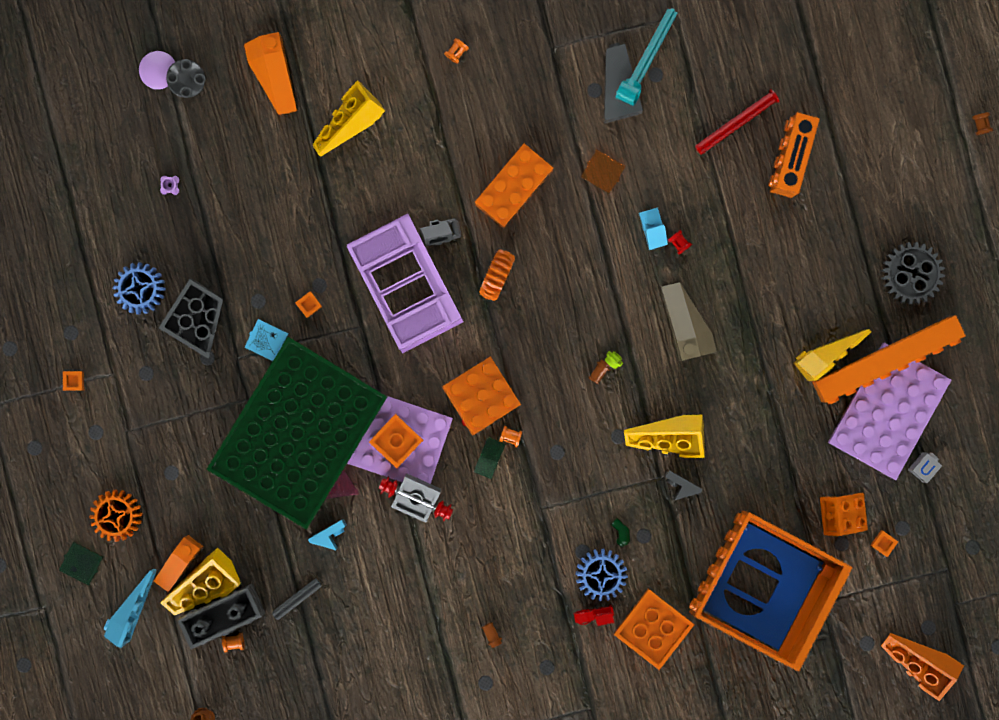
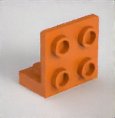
M864 493L820 497L824 535L843 536L868 530Z

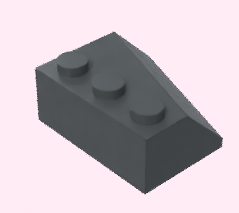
M191 278L159 326V329L209 359L223 299Z

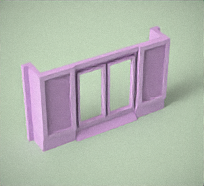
M409 214L347 244V248L402 353L463 323ZM413 252L421 271L380 291L371 272ZM425 275L434 294L393 315L383 296Z

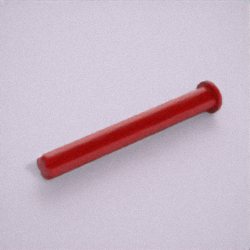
M770 89L769 93L696 144L695 149L699 154L705 153L775 102H780L778 96Z

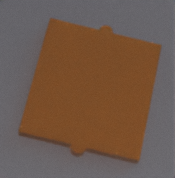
M596 150L591 160L587 162V167L581 178L610 194L616 182H619V177L625 166Z

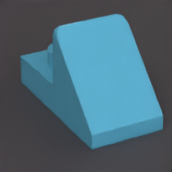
M658 208L640 212L639 217L649 250L668 245L665 225L662 224Z
M342 519L310 537L308 541L315 545L337 550L338 547L331 535L333 534L336 537L343 533V528L347 524Z

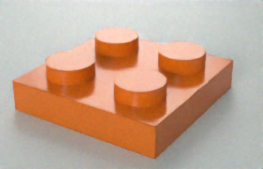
M395 414L369 443L398 468L420 445L423 439Z

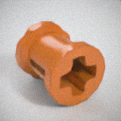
M455 38L454 44L448 51H445L444 55L452 62L458 64L459 58L469 48L462 41Z
M504 426L499 441H505L518 447L523 431L517 432Z
M239 633L236 636H222L223 651L228 652V650L232 649L244 650L243 633Z

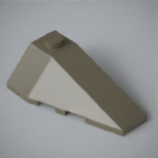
M681 283L661 287L679 361L717 352L712 332Z

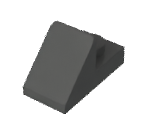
M668 469L664 474V477L668 478L667 483L674 487L678 484L680 485L673 497L674 500L699 494L703 490Z

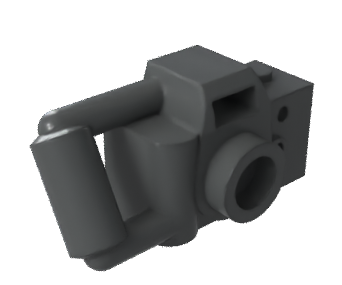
M453 218L444 221H430L429 226L420 228L419 236L426 247L441 245L444 242L458 239L462 233L458 220ZM448 224H451V225H452V229H453L454 235H452L453 233H452V231H451V229H450V227H449Z

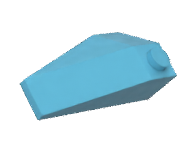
M152 569L147 573L111 619L106 621L104 637L117 647L122 648L130 642L157 569Z

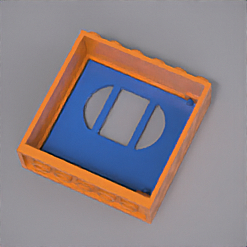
M742 510L741 513L738 512L733 522L735 525L732 530H728L724 538L726 540L724 546L718 549L715 564L709 566L706 581H702L699 585V594L697 598L692 599L689 605L690 613L696 618L799 672L853 567L750 512ZM748 522H751V523H753V524L759 526L760 528H762V529H764V530H766V531H768V532L774 534L775 536H777V537H779V538H781V539H783V540H785V541L791 543L792 545H794V546H796V547H798V548H800V549L806 551L807 553H809V554H811V555H813V556H815V557L821 559L822 561H824V563H822L821 561H819V560H817V559H815V558H813V557L807 555L806 553H804V552H802V551H800V550H798V549H796V548L790 546L789 544H787V543H785V542H783V541H781V540L775 538L774 536H772V535H770V534H768V533H766V532L760 530L759 528H757V527H755V526L749 524ZM751 549H764L771 552L779 561L782 573L778 574L744 556L743 553ZM739 560L778 580L767 604L727 583ZM726 589L762 608V611L754 615H742L735 612L726 602L724 590ZM702 610H704V611H706V612H708V613H710V614H712V615L718 617L719 619H721V620H723V621H725V622H727V623L733 625V627H731V626H729V625H727V624H725V623H723V622L717 620L716 618H714V617H712V616H710V615H708V614L702 612ZM743 632H746V633L750 634L751 636H753V637H755V638H757V639H759V640L765 642L766 644H768V645H770V646H772V647L778 649V651H776V650H774V649H772V648H770V647L764 645L763 643H761V642H759V641H757V640H755V639L749 637L748 635L744 634Z

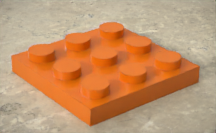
M491 356L442 386L472 436L521 405Z
M648 588L613 634L660 670L693 628L694 623Z

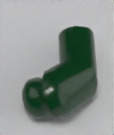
M616 518L611 525L619 532L617 544L620 547H624L630 542V531L624 523Z

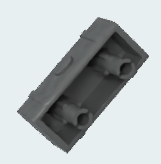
M250 584L198 609H193L181 616L177 621L190 649H194L219 636H225L245 624L252 623L254 620L262 617L265 614V610L253 584Z

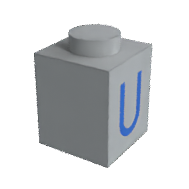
M922 452L908 470L920 481L928 483L942 465L938 462L939 458L933 453Z

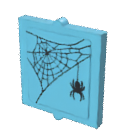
M258 319L253 331L249 332L250 337L244 348L273 361L284 344L288 333Z

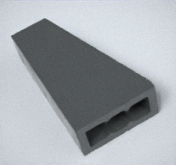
M611 44L605 52L604 124L639 115L643 112L640 98L634 106L616 99V94L622 81L630 79L633 74L625 44Z

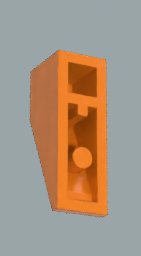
M185 536L172 552L154 582L169 593L204 546L191 536Z

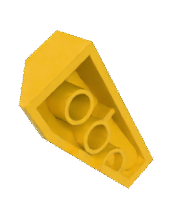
M358 80L344 94L341 99L344 101L338 111L334 110L332 121L329 125L323 127L313 143V147L319 156H323L365 130L385 112L380 102Z

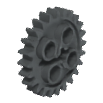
M908 242L905 247L902 244L899 245V251L892 249L893 255L888 254L886 256L889 261H884L883 264L887 268L881 270V272L886 273V276H883L881 279L887 280V283L883 285L884 287H890L887 293H895L893 299L901 297V303L907 299L908 304H912L913 300L916 304H920V298L923 302L928 301L927 296L930 298L934 297L932 291H940L937 285H943L939 278L945 277L944 274L940 273L945 267H939L943 260H936L938 253L931 254L932 247L925 250L926 244H922L919 247L918 242H915L913 246ZM905 256L911 259L909 266L905 265L903 261ZM923 263L929 266L927 273L922 270ZM900 266L902 269H905L907 271L914 270L915 274L926 276L929 278V280H926L920 276L912 277V273L898 270L897 267ZM898 274L904 276L902 284L897 281ZM916 281H920L922 283V289L920 291H918L915 288Z

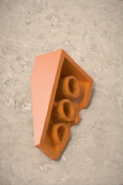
M280 33L262 35L245 43L244 47L248 64L278 115L296 112L295 97Z
M892 633L888 635L881 645L897 663H901L907 669L906 673L910 677L913 676L919 682L918 686L938 701L943 698L957 681L964 667L963 664L948 654Z

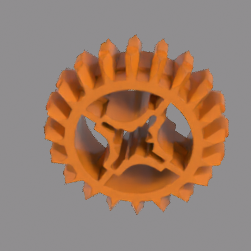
M500 249L497 251L480 288V295L488 300L495 301L498 299L514 263V255L506 250Z
M113 490L112 494L110 491H107L105 496L99 495L100 501L95 500L93 502L96 507L90 508V511L95 513L89 516L90 519H95L91 526L97 525L98 527L94 532L98 533L101 531V538L107 535V541H111L114 538L115 542H118L120 537L124 541L127 539V535L129 537L133 536V531H138L139 529L135 524L142 523L140 519H137V517L143 515L141 512L137 513L141 505H134L138 500L136 498L130 500L132 494L129 493L125 496L124 490L120 491L119 494L117 490ZM114 500L124 503L127 509L119 508ZM108 503V514L102 518L103 508ZM122 512L124 513V514H122V515H119V517H117V518H115V519H114V518L108 519L109 517L113 516L115 513H118V514H119V513H122ZM130 514L129 523L124 529V517ZM105 523H112L118 531L109 529Z

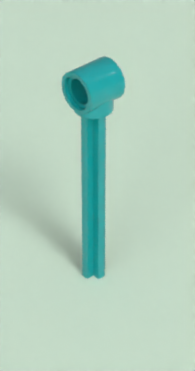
M667 9L631 78L622 81L616 99L632 106L637 103L642 90L640 83L678 14L675 12V9Z

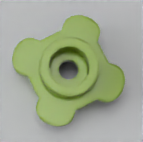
M610 351L606 354L605 361L614 369L622 366V357L619 354Z

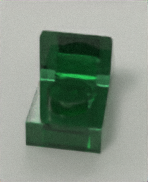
M488 437L474 472L491 479L506 444Z

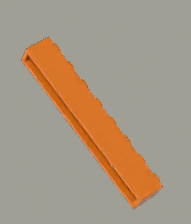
M949 316L819 378L817 381H812L821 402L832 404L839 400L838 397L843 394L846 396L857 392L856 388L860 386L866 388L874 384L873 380L879 377L881 380L891 376V372L896 369L902 371L908 368V364L913 361L918 363L927 359L925 355L930 353L935 355L944 351L943 347L946 345L954 346L961 343L960 339L966 335L957 316Z

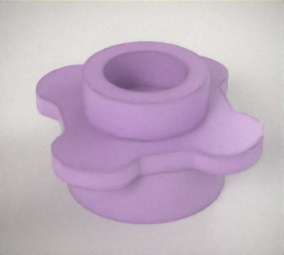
M177 176L161 177L160 192L164 195L167 193L177 195L179 193L178 183L180 179Z

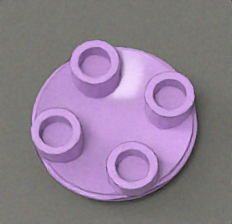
M154 51L147 54L139 65L141 80L152 89L168 87L166 81L167 71L175 60L169 54L162 51Z

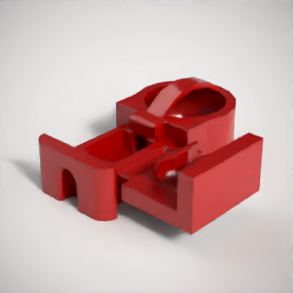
M612 605L580 610L573 613L575 623L580 625H586L595 619L597 626L614 623Z

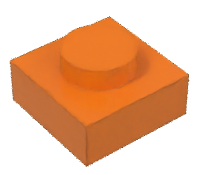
M311 291L295 302L306 318H309L323 307Z
M63 371V391L84 390V371Z
M881 530L870 546L885 557H888L898 541Z

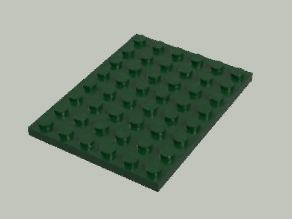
M287 337L206 470L307 530L386 401L387 396L290 337Z

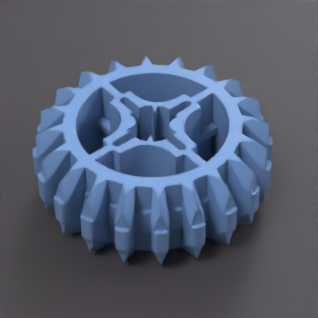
M138 262L137 268L133 263L130 264V269L126 266L123 267L125 274L118 272L121 278L114 279L118 283V286H113V289L118 290L117 293H114V297H120L117 303H124L122 305L124 310L129 307V313L136 311V314H141L143 310L147 314L149 311L148 307L154 311L155 306L153 304H161L157 300L158 297L162 299L165 297L160 294V291H166V288L160 287L165 281L158 280L162 274H155L156 268L150 269L149 264H145L143 267V264ZM138 273H145L152 282L144 283ZM133 276L131 278V286L125 289L128 279ZM138 284L141 286H145L142 289H140V292L133 291L139 287ZM153 289L152 296L146 301L147 292ZM135 294L137 299L140 300V304L131 302L127 295Z
M595 549L593 550L595 556L592 557L588 552L586 553L589 558L588 560L583 557L581 558V561L585 564H577V567L582 569V571H576V575L582 578H578L576 582L583 583L579 587L580 590L587 588L584 593L585 596H588L591 592L592 600L598 595V600L602 601V595H605L608 601L610 600L608 594L612 593L615 598L617 597L614 592L616 589L620 593L623 591L619 585L626 586V582L621 579L628 578L627 574H622L627 568L624 566L620 567L624 561H617L619 558L618 554L611 557V550L605 555V550L601 549V554L598 555ZM599 560L597 569L587 571L593 562ZM605 560L615 565L617 573L606 570ZM603 569V572L607 573V575L603 576L602 581H600L599 576L596 577V575L600 574ZM586 577L597 580L598 590L592 588L587 583ZM616 579L611 587L604 590L606 581Z

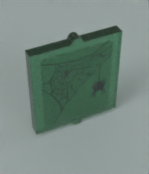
M73 542L68 553L64 555L65 559L59 571L89 586L95 573L99 572L98 567L104 557Z

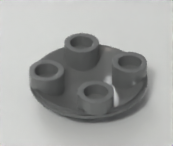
M189 59L174 62L169 67L166 75L169 89L175 95L182 98H191L198 95L202 91L206 80L201 66Z

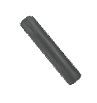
M312 580L272 612L274 618L279 620L321 588L322 585L319 580Z

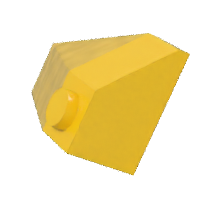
M869 329L863 330L807 353L803 351L796 357L797 361L794 365L808 381H817L835 366L834 360L838 361L845 357L848 353L847 349L857 346L871 331Z
M681 415L624 430L626 446L644 450L654 448L662 450L661 453L668 454V452L678 453L679 457L683 458L705 457L703 415Z
M219 548L215 549L161 601V604L173 615H177L193 609L199 604H206L215 598L227 596L241 584L232 560Z

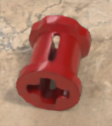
M679 230L667 240L678 250V255L693 245L682 235V230Z

